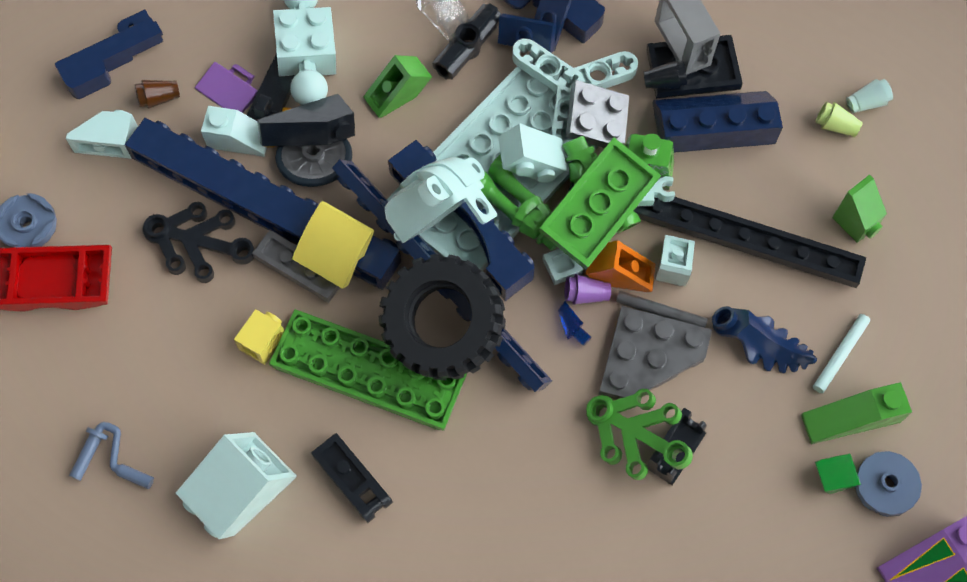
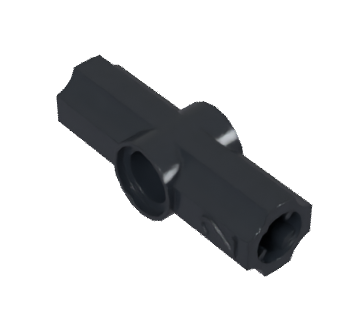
M483 3L468 22L457 27L455 37L432 62L433 68L441 77L446 80H453L469 60L479 55L482 44L499 26V16L502 14L498 11L497 7L491 3Z

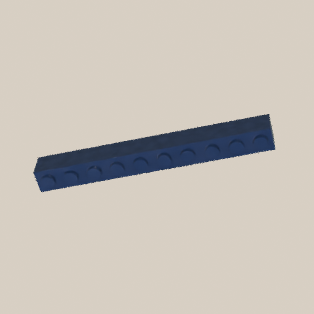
M144 118L125 143V147L132 159L253 223L273 231L295 245H298L309 220L319 205L312 199L306 198L304 200L296 196L287 186L280 185L279 187L271 183L265 175L259 172L251 173L234 159L229 161L224 159L216 150L209 146L203 148L197 145L191 137L184 133L178 135L172 132L161 121L153 122ZM372 236L365 256L358 260L353 275L384 290L401 263L400 249L389 239L383 238L381 240Z

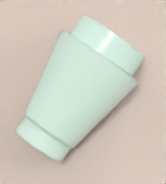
M875 79L847 97L846 102L850 111L856 113L887 106L888 102L893 100V92L887 80Z

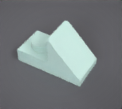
M665 235L656 275L657 281L686 286L692 272L695 241Z

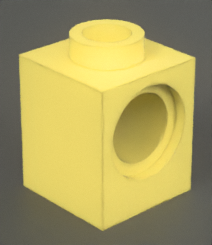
M255 309L234 338L238 349L265 365L277 348L284 333L281 325L282 321L270 312L263 314Z

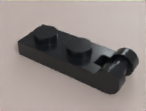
M337 433L311 452L313 458L350 501L366 523L375 518L374 514L382 507L386 509L393 503L389 495ZM370 490L375 497L365 504L360 497Z

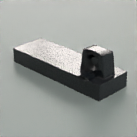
M277 53L247 113V116L256 121L282 112L291 95L290 86L295 75L279 76Z

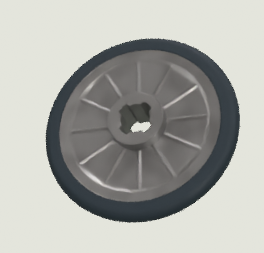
M344 139L330 145L278 146L275 161L280 173L290 182L300 186L318 187L336 181L339 175L332 167L339 159L352 161L353 154L348 139Z

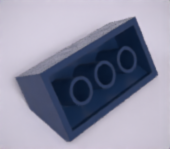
M767 91L653 100L652 103L657 134L660 139L673 142L674 153L776 144L783 128L778 101Z

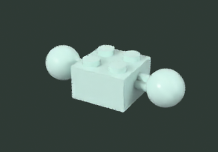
M284 0L289 9L273 10L279 76L295 75L292 79L290 90L293 99L299 105L326 98L328 84L323 75L336 74V51L331 7L314 8L318 0Z

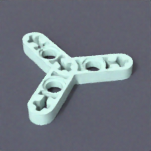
M530 39L518 40L513 46L512 60L516 66L557 93L551 135L561 138L563 124L567 125L568 116L560 111L562 106L569 105L571 87H566L567 83L571 84L573 81L578 80L606 89L633 79L638 67L636 56L630 52L623 51L573 68ZM520 51L522 53L530 51V56L526 54L522 57L520 56ZM620 63H623L625 66L630 65L629 70L619 67ZM545 64H551L556 68V71L553 74H545L540 68ZM599 70L606 75V78L597 81L592 79L590 73ZM567 138V140H562V143L565 144L574 139Z

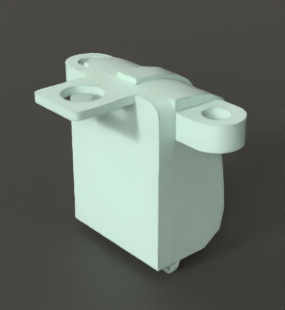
M451 157L429 163L406 177L400 183L402 189L394 194L385 206L386 220L395 231L394 238L405 243L433 227L464 202H466L482 225L497 216L496 211L481 191L484 185L480 180L484 178L485 173L480 163L474 158L463 160ZM476 200L484 205L486 214H483L478 209Z

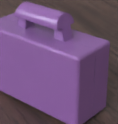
M217 62L211 65L195 86L197 91L222 108L238 110L241 113L251 105L258 90L251 86L254 75L237 64H234L228 71ZM237 70L247 77L248 80L245 82L233 73Z

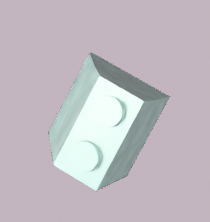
M255 432L223 435L178 489L176 494L183 501L184 508L196 515L204 523L205 530L211 536L223 539L235 536L283 491L297 475Z

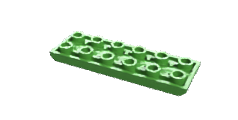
M294 309L269 363L270 366L281 372L437 430H445L467 376L466 373L463 378H446V380L425 377L403 366V363L393 357L389 352L391 350L389 345L383 341Z

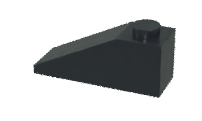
M339 94L257 120L259 140L262 146L330 145L355 136L354 112Z

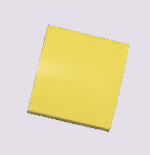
M322 201L309 220L295 249L292 260L343 289L349 285L358 260L365 256L375 230Z

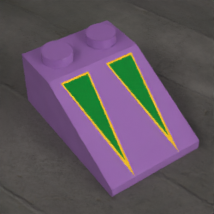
M967 516L877 567L884 581L967 582Z

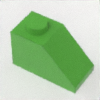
M394 55L363 97L376 115L382 118L416 98L432 76L417 56Z
M870 174L847 192L832 217L857 243L866 236L869 239L874 237L883 228L880 223L887 214L875 180Z

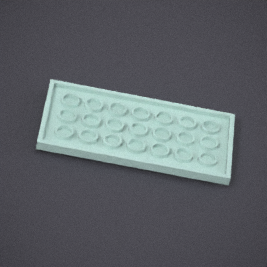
M545 64L540 68L545 74H553L556 71V68L551 64ZM517 66L433 152L436 156V161L451 157L463 160L474 158L488 174L490 165L501 154L498 138L501 134L520 123L551 135L557 93ZM574 81L571 84L567 83L566 87L570 88ZM564 105L560 108V111L568 116L569 105ZM564 124L561 139L567 140V137H565L567 125ZM588 144L589 147L593 146L594 149L598 147L592 144ZM566 163V172L558 175L555 180L548 183H541L536 179L519 176L512 172L526 189L535 196L541 197L544 204L570 177L569 163ZM494 182L495 186L518 208L522 205L504 188ZM399 186L391 194V196L387 199L388 201L393 197L394 194H396L398 191L402 189L401 186ZM478 200L475 201L476 205L481 210L485 209L484 205L481 202H479ZM492 205L497 213V216L493 218L494 224L500 231L505 230L513 239L519 232V227L512 225V221L502 211ZM453 211L433 227L419 234L435 253L441 254L442 257H448L449 254L459 256L461 260H469L474 263L481 271L488 266L485 253L477 237L469 226Z

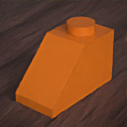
M617 240L607 243L586 269V275L592 279L610 283L611 287L652 292L656 264Z

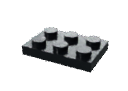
M732 35L719 37L711 66L687 74V85L680 86V89H654L656 99L741 90L743 82ZM666 42L647 44L646 50L650 69L676 60Z

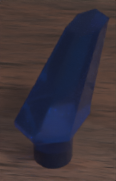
M564 301L558 312L567 339L574 337L585 346L592 337L581 328L584 323Z

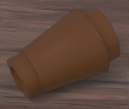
M141 80L142 83L135 84L139 107L147 106V109L180 97L176 80Z

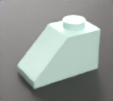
M208 106L201 129L207 146L216 150L265 157L267 147L260 144L256 120L238 110Z
M102 111L67 133L66 140L74 153L132 159L125 147V143L137 129L138 125L133 115L126 111Z

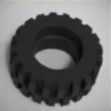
M432 254L428 260L420 257L412 261L414 266L407 269L403 266L397 272L400 277L396 282L389 281L386 289L389 290L387 298L381 297L379 305L383 308V315L378 316L379 325L384 329L381 336L384 343L389 345L391 349L389 352L411 371L436 380H446V378L459 379L463 378L464 374L468 372L475 373L481 369L480 365L485 360L489 362L494 356L492 352L495 347H500L503 339L501 332L506 326V319L503 316V311H505L504 303L495 284L474 263L469 260H461L459 256L450 254L448 257H442L441 254ZM447 288L456 290L466 297L471 306L472 318L467 332L459 341L448 347H434L425 343L419 337L415 328V316L419 305L429 294L437 290Z

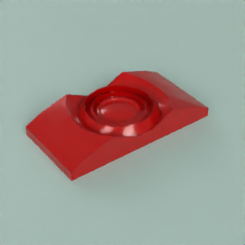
M111 245L0 248V310L20 312L38 308L80 310L108 304L112 256Z

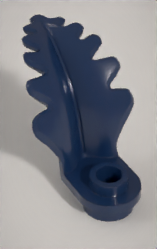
M725 306L718 309L712 317L714 331L720 336L739 339L743 345L747 361L750 364H756L761 358L766 371H771L776 362L780 373H785L787 366L790 367L791 372H797L800 365L805 370L809 364L817 362V357L813 355L814 351L807 350L808 346L806 344L798 345L800 342L798 338L786 339L788 335L787 329L780 328L775 330L774 320L770 316L757 317L749 310Z

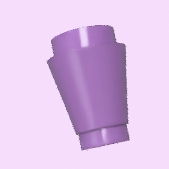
M577 274L574 277L566 278L564 288L565 301H571L575 305L610 300V283H604L603 281Z

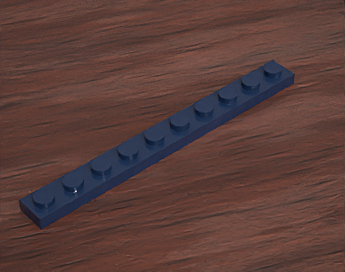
M339 159L332 167L339 175L337 177L339 183L346 189L352 190L358 196L356 199L358 204L366 211H371L378 218L376 223L383 231L394 236L395 231L386 220L385 206L389 201L352 161ZM420 235L413 237L405 243H402L401 240L396 241L397 247L403 253L410 254L414 259L421 257L424 260H428L430 255L436 254ZM449 288L437 290L444 298H450L455 303L457 313L464 320L471 321V306L463 294ZM502 329V342L500 347H495L500 361L507 367H513L519 374L518 380L528 390L533 389L534 392L545 389L552 382L550 377L508 331Z

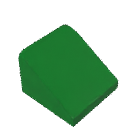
M850 453L815 461L826 493L833 494L861 485Z

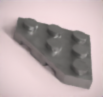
M622 306L599 395L620 399L633 395L640 389L651 390L677 377L681 372L699 365L706 358L712 329Z

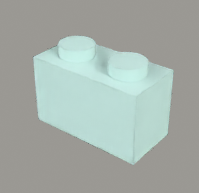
M520 123L498 136L503 169L514 172L519 176L536 179L541 183L551 182L558 175L567 171L561 138Z

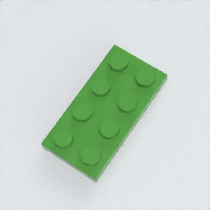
M613 137L538 229V232L586 270L661 175Z

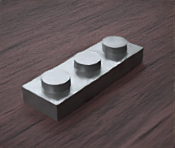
M269 230L253 251V257L329 303L340 287L292 260L297 246Z

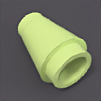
M825 102L816 118V123L821 125V129L856 137L863 123L836 102L832 104Z

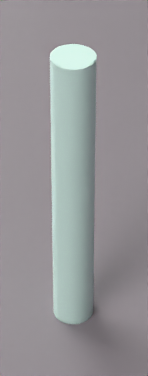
M859 314L814 383V390L819 393L825 392L869 324L870 318L868 316Z

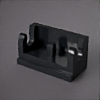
M683 408L681 420L670 427L663 439L668 442L680 440L689 446L692 453H694L706 435L704 430L707 425L704 421L700 423L691 419L692 412ZM656 450L647 463L649 471L672 486L683 470L671 467L664 460L663 454ZM684 452L677 454L676 462L683 460L685 457Z

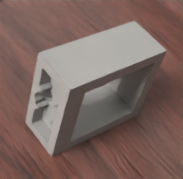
M659 0L654 22L677 62H684L686 75L711 66L720 32L702 1Z

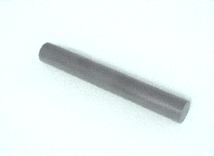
M619 291L616 300L617 303L655 315L705 328L708 318L623 291Z

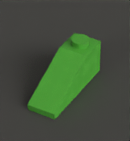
M900 382L870 389L802 413L801 417L810 443L815 444L901 423L912 413V410Z

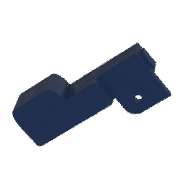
M531 0L503 1L514 9H522ZM532 0V4L538 9L540 0ZM572 0L563 29L581 43L587 42L601 28L605 7L596 0Z
M145 9L121 20L117 25L119 33L55 63L60 76L74 98L82 99L111 84L110 71L131 62L133 56L164 42L162 39L163 32L158 23L152 20Z

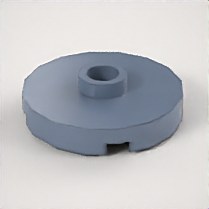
M26 193L27 195L10 197L0 205V240L6 247H42L51 239L56 230L57 218L53 207L45 198L33 193ZM26 222H31L29 226L23 227Z
M890 451L876 452L866 458L857 470L861 485L855 487L856 494L865 507L880 513L879 515L886 517L900 516L913 508L920 498L922 489L920 474L913 463L901 454ZM885 478H890L894 482V487L887 486Z

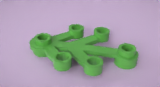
M640 389L633 395L614 401L605 395L596 396L588 402L586 414L588 420L593 425L598 426L602 444L600 456L605 462L615 465L622 459L621 449L614 444L612 425H614L622 433L627 458L626 473L631 478L642 480L648 473V467L640 457L637 439L662 453L664 460L674 469H684L690 465L693 453L689 446L680 440L668 442L645 429V427L666 422L669 425L677 424L681 420L682 412L675 404L666 403L660 409L626 418L619 413L635 407H640L642 410L653 408L656 403L654 394L648 389ZM649 395V400L645 404H641L642 397ZM607 408L606 413L600 417V410ZM675 409V415L672 418H667V412ZM615 449V455L608 459V452ZM684 452L685 457L683 460L676 462L677 454ZM640 464V472L633 474L634 466Z

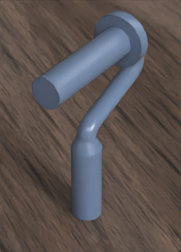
M109 422L99 423L95 430L87 427L86 432L90 434L69 476L81 481L101 440L107 441L109 436L102 433L103 430H107L113 433L110 457L111 470L123 479L146 489L151 488L154 477L127 465L117 464L121 437L119 427Z

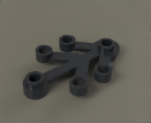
M193 202L187 209L170 217L153 214L145 220L142 228L143 234L149 242L159 244L166 258V267L173 275L182 274L186 269V263L182 256L176 254L170 239L182 242L195 267L194 274L201 283L210 282L214 278V271L212 266L205 262L198 247L229 255L235 263L240 265L248 264L254 259L252 253L255 249L252 242L247 238H237L231 243L205 236L219 228L223 230L233 228L235 217L230 210L224 209L219 211L216 216L204 221L208 212L205 205L201 202ZM196 209H202L199 215H193ZM223 217H230V220L228 222H221V219ZM191 219L194 222H202L187 230L177 228ZM156 228H164L161 232L154 233ZM243 250L248 251V254H247L246 256H244V257H239V256H238V254H239L241 251H243ZM175 261H180V262H181V264L179 265V267H177V268H172V267H171V265H172L173 262H175ZM208 269L209 273L206 276H200V271Z

